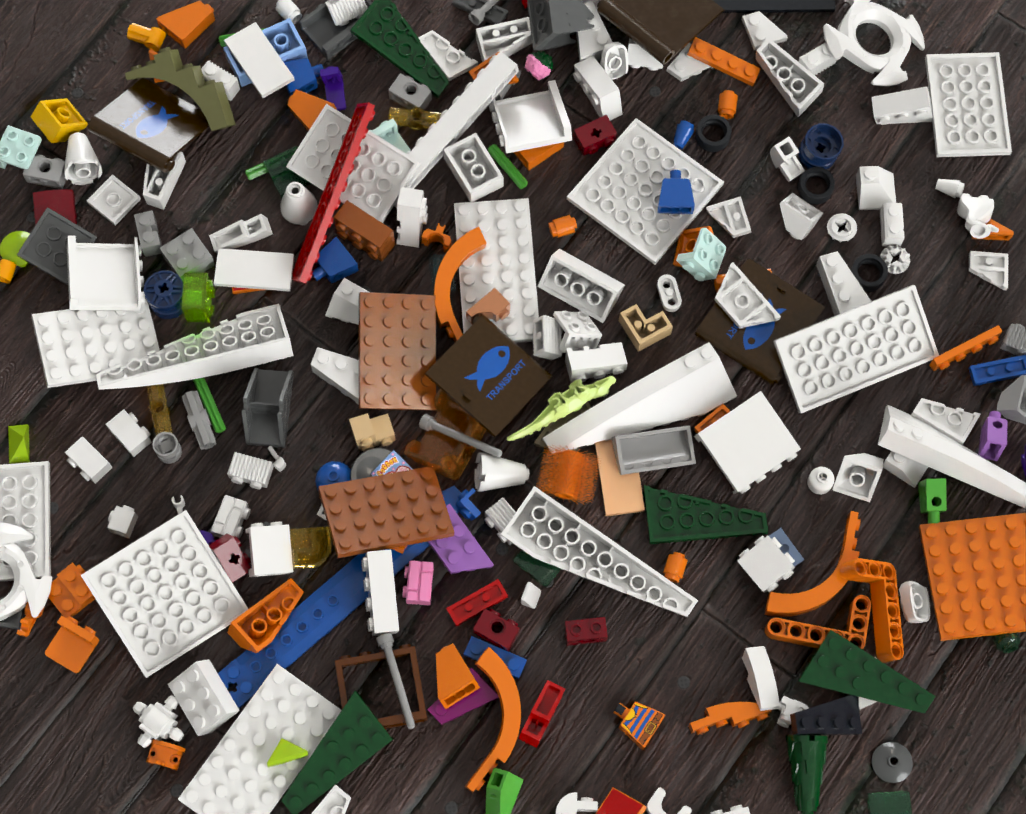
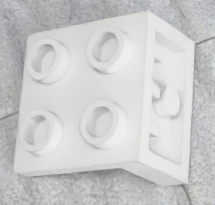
M554 311L553 316L565 331L559 346L562 353H566V348H572L573 351H580L583 346H589V349L597 348L602 334L587 313L583 311Z

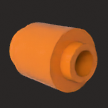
M725 90L719 94L718 113L719 116L725 119H732L734 114H736L738 95L734 91Z
M570 215L552 220L551 223H548L552 237L557 236L559 238L575 233L577 223L574 217L571 218Z
M674 552L668 555L663 573L664 577L671 582L679 583V580L683 577L688 562L684 554Z

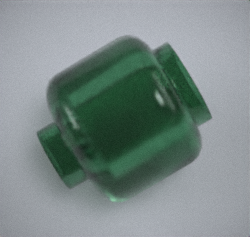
M1019 633L991 635L996 649L1003 651V653L1016 651L1021 643Z

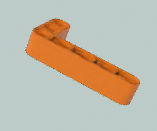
M862 558L844 562L840 567V572L844 579L870 583L877 658L883 663L903 658L904 648L897 578L894 566L888 562Z
M858 595L854 598L849 608L846 631L781 618H772L765 627V634L773 640L819 648L829 630H832L848 641H857L859 648L863 649L866 643L871 601L865 595ZM856 602H862L865 609H858ZM853 621L860 622L862 629H856L853 626ZM770 625H777L780 632L774 633L771 631ZM790 629H797L800 633V636H792L790 633ZM810 633H817L819 635V640H812L810 637Z

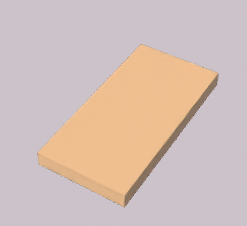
M612 440L596 442V456L600 458L597 460H599L598 469L605 516L644 512L645 507L639 472L620 475Z

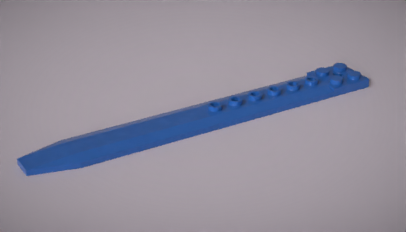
M452 486L442 491L446 507L450 504L458 514L461 509L455 503L459 500L457 496L461 492L455 486ZM428 541L407 545L403 554L392 549H385L392 552L394 576L407 566L409 561L414 560L430 546ZM366 553L358 554L291 612L269 645L258 653L246 650L218 673L227 690L230 683L238 684L236 686L237 691H230L229 693L239 709L252 699L276 664L286 670L368 598V591L364 592L363 580H365L366 571H362L361 560H363Z

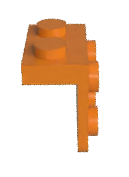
M61 615L57 621L61 628L45 650V655L70 671L79 673L100 640L95 636L96 631L90 627L85 626V628H82L78 625L79 621L73 617L65 618Z

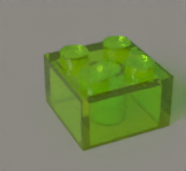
M184 273L182 311L187 322L210 323L211 316H214L212 298H215V287H213V281L209 279L208 273Z

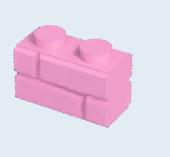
M409 561V566H405L404 578H408L407 586H403L402 597L406 598L407 604L430 605L434 570L433 562Z

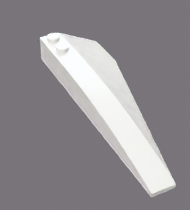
M275 304L236 315V319L231 321L223 320L217 327L212 329L207 327L202 329L198 335L190 334L164 345V349L160 351L152 350L147 352L148 356L141 359L133 358L129 360L127 365H117L96 374L99 390L159 385L218 375L285 359L294 355L280 306Z
M710 342L605 399L543 437V441L550 449V452L558 448L573 450V447L577 449V447L593 445L603 440H612L614 436L638 433L653 429L656 426H665L675 421H684L694 416L705 415L718 408L721 404L736 398L737 395L720 357Z
M886 406L878 442L879 446L1026 509V483L927 423L892 406Z
M535 486L501 533V536L537 560L682 616L688 617L698 602L693 596Z

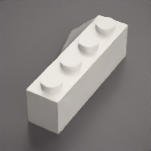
M344 278L334 292L325 316L359 325V293L368 291Z

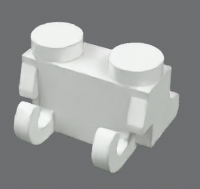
M783 696L780 701L779 710L781 713L777 724L788 728L791 724L790 714L808 709V706Z

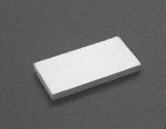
M256 22L224 40L226 46L262 98L294 81L293 75Z
M218 248L214 286L290 291L294 254Z

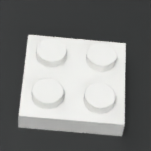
M112 174L87 200V203L116 226L141 198Z

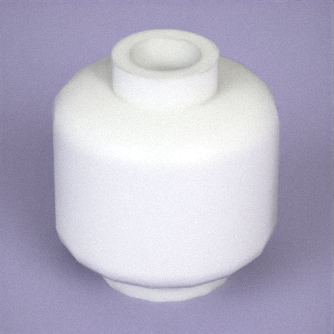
M826 467L813 469L807 479L809 489L813 493L820 495L830 491L834 484V475L831 470Z

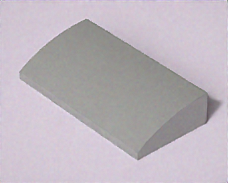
M690 425L612 437L615 459L620 475L696 464Z

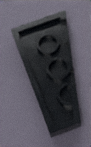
M854 695L790 714L793 735L862 734L858 699Z

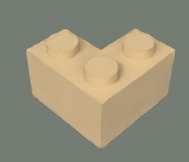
M637 304L622 311L619 316L621 326L638 352L671 335L673 326L663 311L646 319Z
M368 413L349 419L359 452L374 449V447L379 445L388 446L396 440L388 413L371 419Z

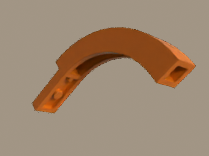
M479 227L467 232L451 246L439 266L435 279L433 295H436V320L440 328L447 326L446 332L449 338H453L454 342L463 334L451 307V282L464 261L473 254L485 249L487 243Z
M850 511L847 516L839 562L832 575L823 583L808 591L793 594L770 592L764 615L788 617L805 614L823 606L840 592L848 581L841 575V564L858 559L860 553L859 551H854L857 545V538L854 537L855 530H859L861 519H858L859 512Z
M490 647L486 648L475 665L487 675L497 691L501 705V727L491 752L465 786L471 792H474L475 789L477 791L480 790L485 783L483 779L487 773L491 774L493 769L497 767L496 760L501 763L506 762L515 746L521 723V704L515 680L503 660Z

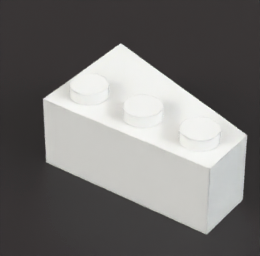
M589 1L584 4L593 13L594 18L592 20L587 19L589 24L594 25V28L576 32L579 62L591 56H594L597 61H601L605 44L612 42L593 1Z
M529 17L476 28V41L482 62L500 51L509 57L532 44Z
M591 56L574 64L575 73H573L576 82L581 85L599 117L607 115L609 120L623 115L619 88L595 57Z
M927 86L872 97L873 114L876 124L932 122L933 120L931 98Z
M179 152L174 156L175 165L171 171L166 173L149 164L146 165L143 196L148 205L165 209L186 163L183 152Z
M400 188L397 203V221H400V227L397 226L398 245L419 248L423 224L426 225L428 221L427 198H424L423 190Z
M622 342L602 344L596 349H589V346H583L580 351L566 348L565 363L570 382L578 379L584 382L588 378L593 377L599 379L610 373L617 375L627 369L628 363Z
M317 347L311 362L313 373L336 387L341 393L350 397L359 405V360Z

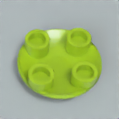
M15 231L8 234L0 244L2 259L10 260L21 268L27 266L28 262L18 257L17 253L30 233Z

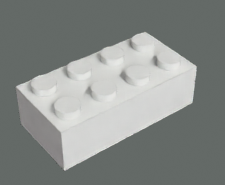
M391 550L370 551L361 560L362 571H366V577L363 580L364 592L368 591V598L365 600L366 612L370 611V618L367 620L368 632L372 631V636L387 633L396 634L399 631L392 552Z

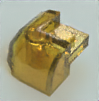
M329 527L289 529L293 569L321 566L329 554H331L332 544Z

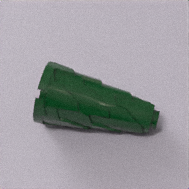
M786 735L789 764H791L792 784H794L797 811H801V814H813V811H817L819 806L820 786L823 780V765L826 762L828 736Z

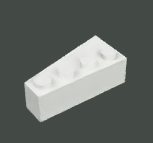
M770 38L756 50L755 59L797 117H799L823 92L824 83Z
M838 251L819 256L816 266L834 316L871 302Z

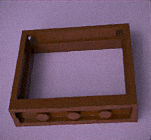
M410 644L401 645L399 649L393 650L395 658L407 655L411 657L420 710L411 712L414 723L425 722L428 719L415 646L411 647ZM380 649L379 653L373 654L369 651L362 652L357 657L344 655L339 657V660H335L342 709L348 702L342 667L385 660L387 658L384 650ZM403 714L378 718L385 729L406 725Z

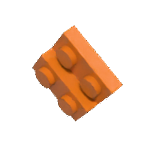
M73 562L57 574L58 577L52 581L51 592L48 597L65 618L73 617L95 600L92 592L81 577L85 570L80 564L75 566Z

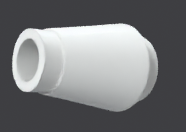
M938 179L935 189L953 198H960L965 183H961V180Z

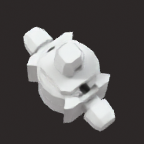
M173 695L165 700V705L159 702L149 706L142 702H137L134 705V712L141 716L139 721L142 724L139 725V728L145 732L140 735L137 742L142 747H148L152 742V738L161 740L162 738L167 739L170 737L175 741H180L184 736L183 731L176 727L178 722L175 719L178 715L172 712V710L176 709L179 703Z

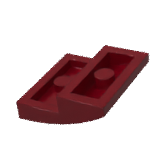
M46 190L33 193L35 226L47 207L77 225L73 190Z

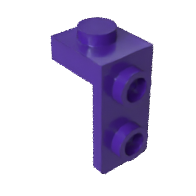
M329 66L321 69L320 76L325 84L326 100L334 103L338 111L346 109L343 76L338 66Z

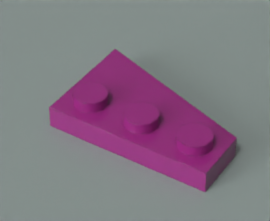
M472 668L470 672L480 686L478 690L447 709L444 708L439 699L427 709L441 725L482 707L486 703L499 699L495 691Z

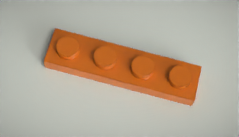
M697 37L694 38L687 53L688 56L750 86L754 85L761 69Z
M998 325L933 358L929 365L933 371L937 369L943 370L950 366V362L954 360L959 362L967 356L966 354L970 352L974 354L980 351L983 345L987 343L989 345L994 344L999 340L998 337L1003 331Z

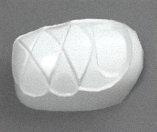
M619 42L605 44L600 65L612 80L618 79L628 72L627 49Z
M915 581L902 583L899 588L900 604L906 621L909 623L929 621L930 602L927 588Z

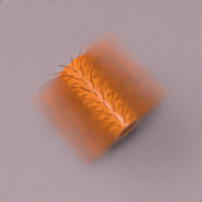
M550 449L547 450L546 460L548 461H546L545 468L547 469L545 471L548 469L549 471H547L548 474L543 475L544 469L541 470L540 490L542 492L549 491L545 494H554L555 497L562 498L563 502L564 499H568V501L572 499L578 501L580 499L582 501L581 498L585 496H590L586 498L591 500L593 479L585 478L594 475L592 473H594L593 468L595 466L590 464L593 463L592 460L594 459L588 460L592 457L569 449H560L553 454H549L552 453L549 452ZM596 460V469H598L597 467L599 466L597 464H599V460Z

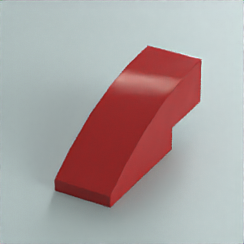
M547 680L520 733V740L535 748L538 747L566 690L565 688Z

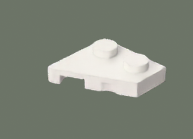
M760 11L742 16V22L754 50L758 49L768 38L776 44L787 41V35Z
M970 251L969 272L1002 290H1007L1008 254Z

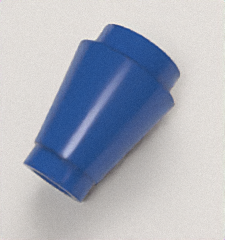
M683 120L680 124H677L673 143L675 147L683 150L694 133V125Z

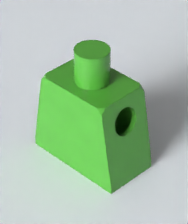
M946 478L925 479L918 482L921 513H928V524L939 523L940 513L947 509Z

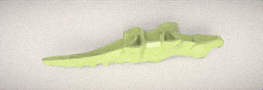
M609 376L585 386L582 384L581 379L573 381L569 385L568 390L562 394L560 392L554 393L548 399L549 405L532 423L508 436L507 440L515 441L526 435H532L533 432L540 431L542 427H547L549 423L556 422L557 419L564 418L566 415L580 410L587 401L607 396L609 388L612 384H615L616 378Z

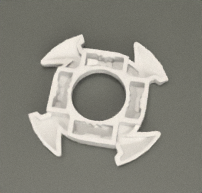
M844 0V2H849L851 7L842 19L838 29L833 28L827 23L823 26L824 39L834 60L836 61L843 56L872 74L880 72L872 80V85L891 86L907 81V73L902 71L900 66L910 49L911 42L921 51L925 49L924 37L914 16L909 15L905 19L882 5L870 2L871 0ZM863 23H873L880 26L889 36L891 43L889 52L883 55H875L864 50L856 38L857 26Z
M0 523V561L7 563L12 568L14 585L10 593L0 600V621L21 611L26 607L27 602L29 603L32 617L36 618L44 608L51 592L52 576L43 575L41 579L36 578L27 556L16 545V543L33 539V535L21 527L8 523Z

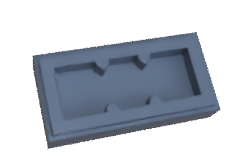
M782 528L769 535L771 539L775 537L782 545L779 549L784 554L788 552L795 560L792 563L795 567L804 561V558Z

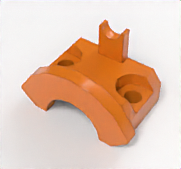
M438 223L436 231L431 229L424 230L422 244L428 247L432 242H440L443 245L444 252L447 253L452 246L449 235L443 234L446 225L441 227L440 223Z
M151 739L152 745L146 762L178 771L183 752L185 753L186 748Z

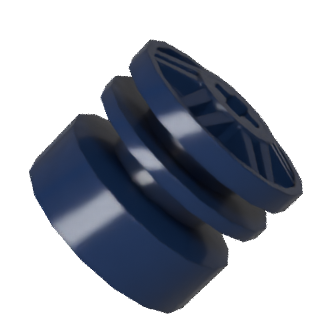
M825 123L812 126L807 131L798 149V157L801 163L807 169L822 167L828 170L835 163L844 146L840 131L834 126Z
M162 270L152 274L145 282V298L156 316L162 319H173L185 312L188 307L189 297L184 283L178 274Z

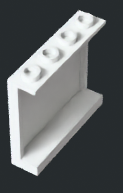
M555 80L548 81V91L497 101L494 99L489 104L490 112L493 111V123H497L495 127L497 135H499L501 147L504 146L506 153L572 141L571 124Z
M76 236L67 237L69 310L140 311L141 303L145 302V294L141 292V287L144 286V277L140 276L143 262L139 260L142 249L141 245H138L137 237L134 238V244L76 243Z
M761 391L694 436L698 443L700 441L703 443L734 488L733 494L738 492L743 494L751 488L749 484L754 481L759 483L765 479V473L770 470L772 473L782 467L781 462L784 460L791 461L798 456L796 452L801 449Z

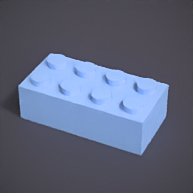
M290 18L262 30L283 62L308 58L306 47ZM223 47L226 59L238 78L240 86L243 87L252 83L228 47Z

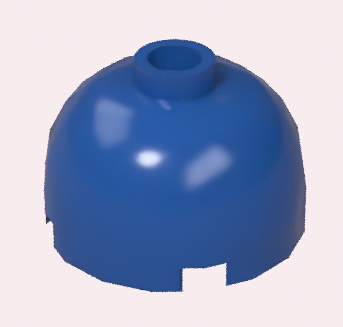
M338 461L325 463L316 474L315 483L317 490L319 486L350 481V468Z

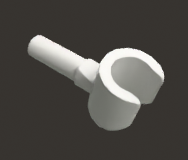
M269 446L268 450L276 460L273 466L281 472L286 467V463L282 457L277 455L273 447Z
M180 495L181 501L179 503L175 502L174 496L172 497V503L177 509L178 514L183 512V507L185 506L182 495Z

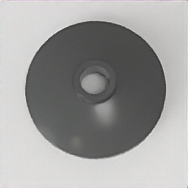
M897 742L881 744L872 755L873 771L885 782H901L912 771L913 760L910 752L906 747ZM891 758H895L897 760L896 765L891 764Z

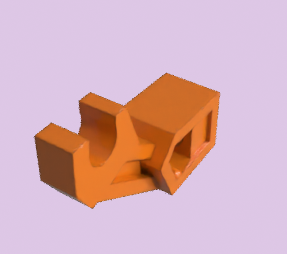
M27 602L25 607L26 616L20 620L21 628L17 630V635L27 637L37 618L42 616L44 608L36 618H33L29 603Z

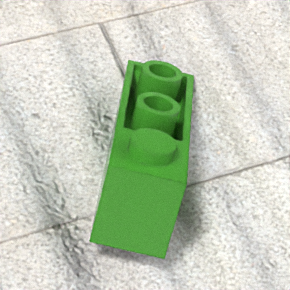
M494 768L486 787V814H511L523 779L508 771Z

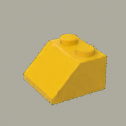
M67 98L39 101L31 115L32 120L51 143L65 142L70 135L80 132L88 125Z

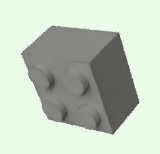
M192 228L160 247L163 257L174 273L178 274L182 279L184 285L215 266L211 254Z

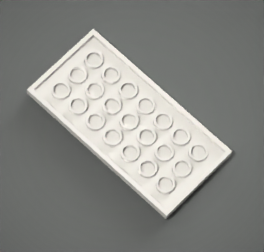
M529 198L454 203L457 240L467 232L479 227L487 243L485 249L470 256L459 267L463 334L472 326L466 319V311L492 289L496 288L510 303V313L503 320L499 319L497 322L493 319L489 320L515 343L532 342L534 338L532 321L539 317Z
M915 285L908 286L773 341L799 413H804L939 356Z
M276 664L178 800L197 814H270L309 760L322 738L340 714L341 709ZM281 738L308 751L307 757L270 768L267 766V762Z

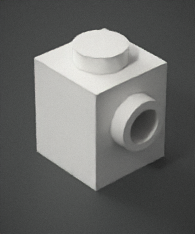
M116 506L115 510H112L109 515V525L107 528L111 533L130 538L138 516L134 509L129 506Z

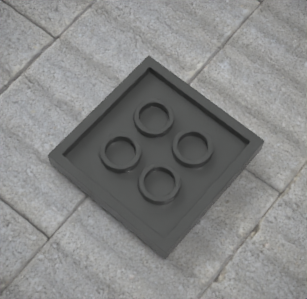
M47 207L17 253V256L68 285L67 237L76 236V243H95L97 236Z

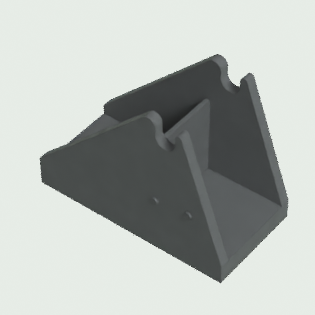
M527 0L533 50L541 51L575 44L577 41L571 39L570 35H574L578 31L594 28V25L589 24L587 19L592 20L594 15L581 0Z
M254 368L243 397L244 409L242 410V418L247 445L285 448L294 378L293 371L260 370Z

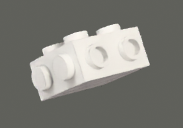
M767 535L766 537L761 536L758 538L751 550L748 548L739 555L740 559L738 560V563L764 593L767 591L770 593L779 586L777 582L782 578L784 580L788 579L794 573L792 570L795 568L792 564L795 560L788 552L784 554L779 549L782 546L775 537L771 539Z

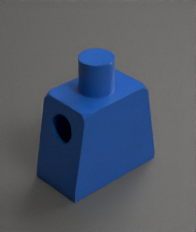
M308 58L284 62L294 77V81L286 85L290 96L293 95L296 89L309 93L318 87L316 77H319L320 70L324 69L322 64L311 67Z
M671 170L670 178H664L662 182L657 213L693 214L695 203L690 180L682 179L680 170Z
M335 237L319 252L320 256L316 263L318 267L313 270L312 277L315 281H318L326 276L330 283H334L359 271L358 264L340 240Z

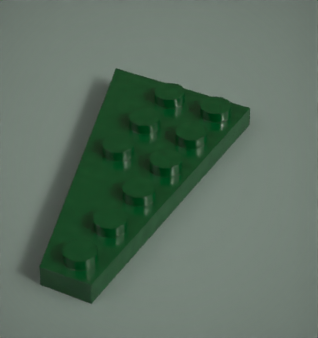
M374 0L351 28L350 32L405 74L412 77L417 83L426 85L437 98L449 85V80L432 60L427 49L420 43V39L405 18L401 16L396 5L391 0Z
M646 485L643 486L650 544L768 534L766 513L745 508L740 509L728 504L714 503L702 498L675 494L663 489L650 488V486Z
M829 630L798 680L799 682L921 713H926L936 697L832 630Z
M356 690L283 796L281 801L291 814L301 812L393 740Z

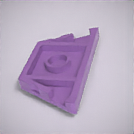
M448 504L447 510L455 532L454 536L428 541L429 545L450 574L492 568L494 566L492 561L453 507Z

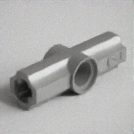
M198 391L186 392L182 396V400L188 413L187 418L191 429L195 432L200 449H210L217 443L210 427L209 416L202 405Z

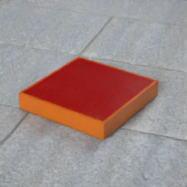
M613 787L596 814H643L647 807Z

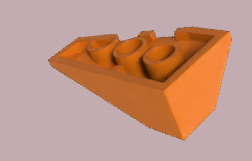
M290 578L233 620L227 633L241 648L258 653L274 640L304 591Z

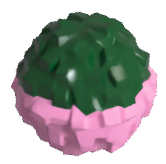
M544 51L532 52L526 57L527 60L524 68L528 72L530 71L533 77L541 80L550 75L553 69L551 56Z

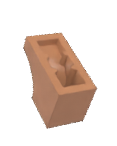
M494 288L466 311V319L471 323L477 315L480 317L485 315L488 319H493L495 322L499 319L503 320L510 313V303Z

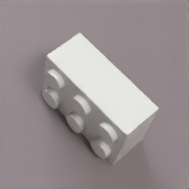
M477 133L443 149L445 162L470 202H475L504 186L503 175Z
M209 659L196 661L168 684L198 736L212 733L240 711Z

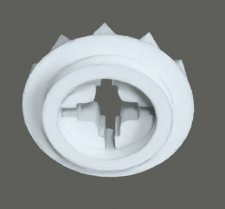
M836 214L827 223L828 234H830L833 240L848 242L854 238L857 232V224L847 214ZM846 223L845 229L838 233V226L841 227Z
M889 245L883 249L880 255L887 265L888 272L892 274L904 272L910 264V254L906 252L905 248H901L898 245ZM899 254V261L896 260L891 264L892 256L895 257Z

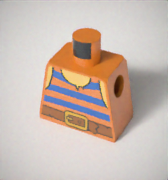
M634 702L630 709L619 703L614 711V714L623 719L619 729L642 750L645 749L665 717V714L638 702Z

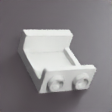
M271 522L270 526H263V523L251 524V527L245 529L246 533H249L252 568L249 569V577L293 573L289 524L282 525V522Z

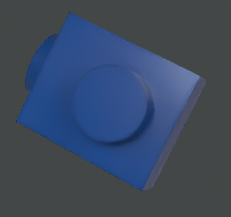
M474 488L469 491L467 489L463 490L457 496L459 500L455 503L461 509L460 513L462 516L471 521L481 514L468 499L476 491Z

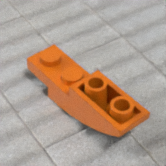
M754 702L718 704L706 708L704 711L706 717L691 722L689 729L691 734L697 732L699 735L709 731L708 727L716 725L718 728L728 724L727 720L730 721L732 727L738 726V728L749 725L750 720L757 719V721L768 718V714L772 710L760 711L757 703Z

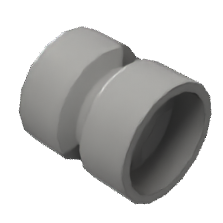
M161 432L153 439L152 446L160 461L171 464L179 460L182 454V447L174 434L171 432Z

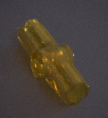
M390 107L389 120L393 118L397 125L409 126L412 130L429 129L433 123H437L442 113L424 111L420 107L412 109ZM418 117L420 120H414L413 118Z
M164 384L146 386L155 434L158 435L161 432H171L173 434ZM157 407H164L161 412H155Z

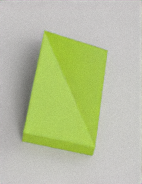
M29 425L8 426L9 463H29Z
M281 738L268 760L267 766L270 768L307 757L308 751Z

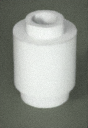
M292 0L277 1L276 11L284 20L290 18L292 23L296 24L301 19V11Z

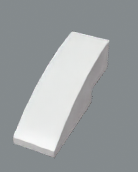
M259 214L247 221L241 219L209 235L214 252L218 253V248L235 249L266 238L273 233L268 218Z
M765 647L745 648L742 660L748 671L747 681L760 711L779 709L780 702L776 681Z

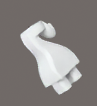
M961 194L957 213L966 220L965 228L970 231L974 238L983 239L988 237L991 232L997 233L999 231V228L991 224H985L989 222L993 213V199H989L986 195L971 197L969 194Z

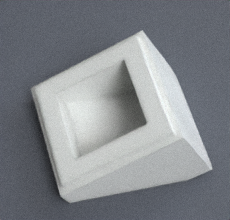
M527 582L521 597V604L535 609L541 595V590L531 582Z

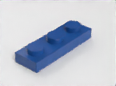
M1026 355L970 366L968 369L973 386L1026 375Z
M471 636L464 656L477 661L486 648L490 647L503 660L512 676L517 679L520 678L527 659Z

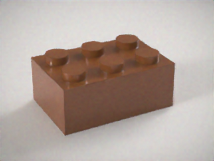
M348 200L335 214L334 222L337 235L343 240L348 239L351 241L352 245L358 250L363 249L366 251L370 258L378 259L382 262L395 246L394 232L391 228Z

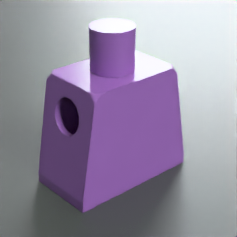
M991 411L989 417L984 422L981 428L978 455L993 461H998L1007 445L1008 421L1002 419L1001 413L998 411Z

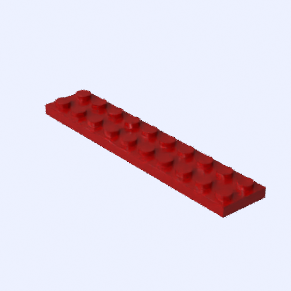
M369 102L359 103L355 108L293 268V281L306 284L313 275L312 267L319 259V249L321 245H324L327 235H325L326 231L333 223L334 217L332 216L334 210H337L341 200L339 198L341 192L345 191L348 174L350 175L354 169L353 161L355 156L357 157L361 151L360 143L368 133L367 125L375 115V105Z

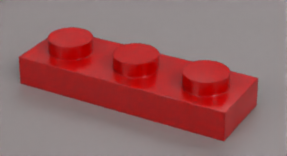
M499 579L447 607L446 610L457 627L482 613L484 609H489L508 598V594Z

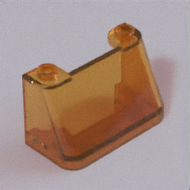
M440 389L434 397V406L438 410L434 419L437 423L480 441L486 429ZM436 430L426 431L421 442L412 440L408 443L404 454L408 458L425 467L434 469L435 472L449 479L457 480L476 448Z

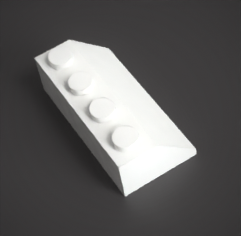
M558 249L551 255L537 287L604 323L625 285L567 252Z

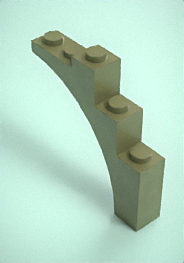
M170 47L160 49V53L153 55L155 60L146 62L147 66L137 65L131 67V71L125 73L127 80L156 78L167 81L182 89L198 104L208 121L211 131L236 125L223 82H215V80L205 82L200 65L193 66L192 63L183 65L178 49L171 50Z

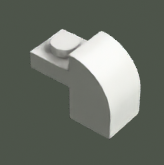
M787 137L770 149V156L776 168L779 167L788 182L805 171L795 156L799 153V150L790 137Z
M577 792L569 793L559 801L555 814H577V811L597 812L598 802L593 801V798L582 797L581 801H577Z

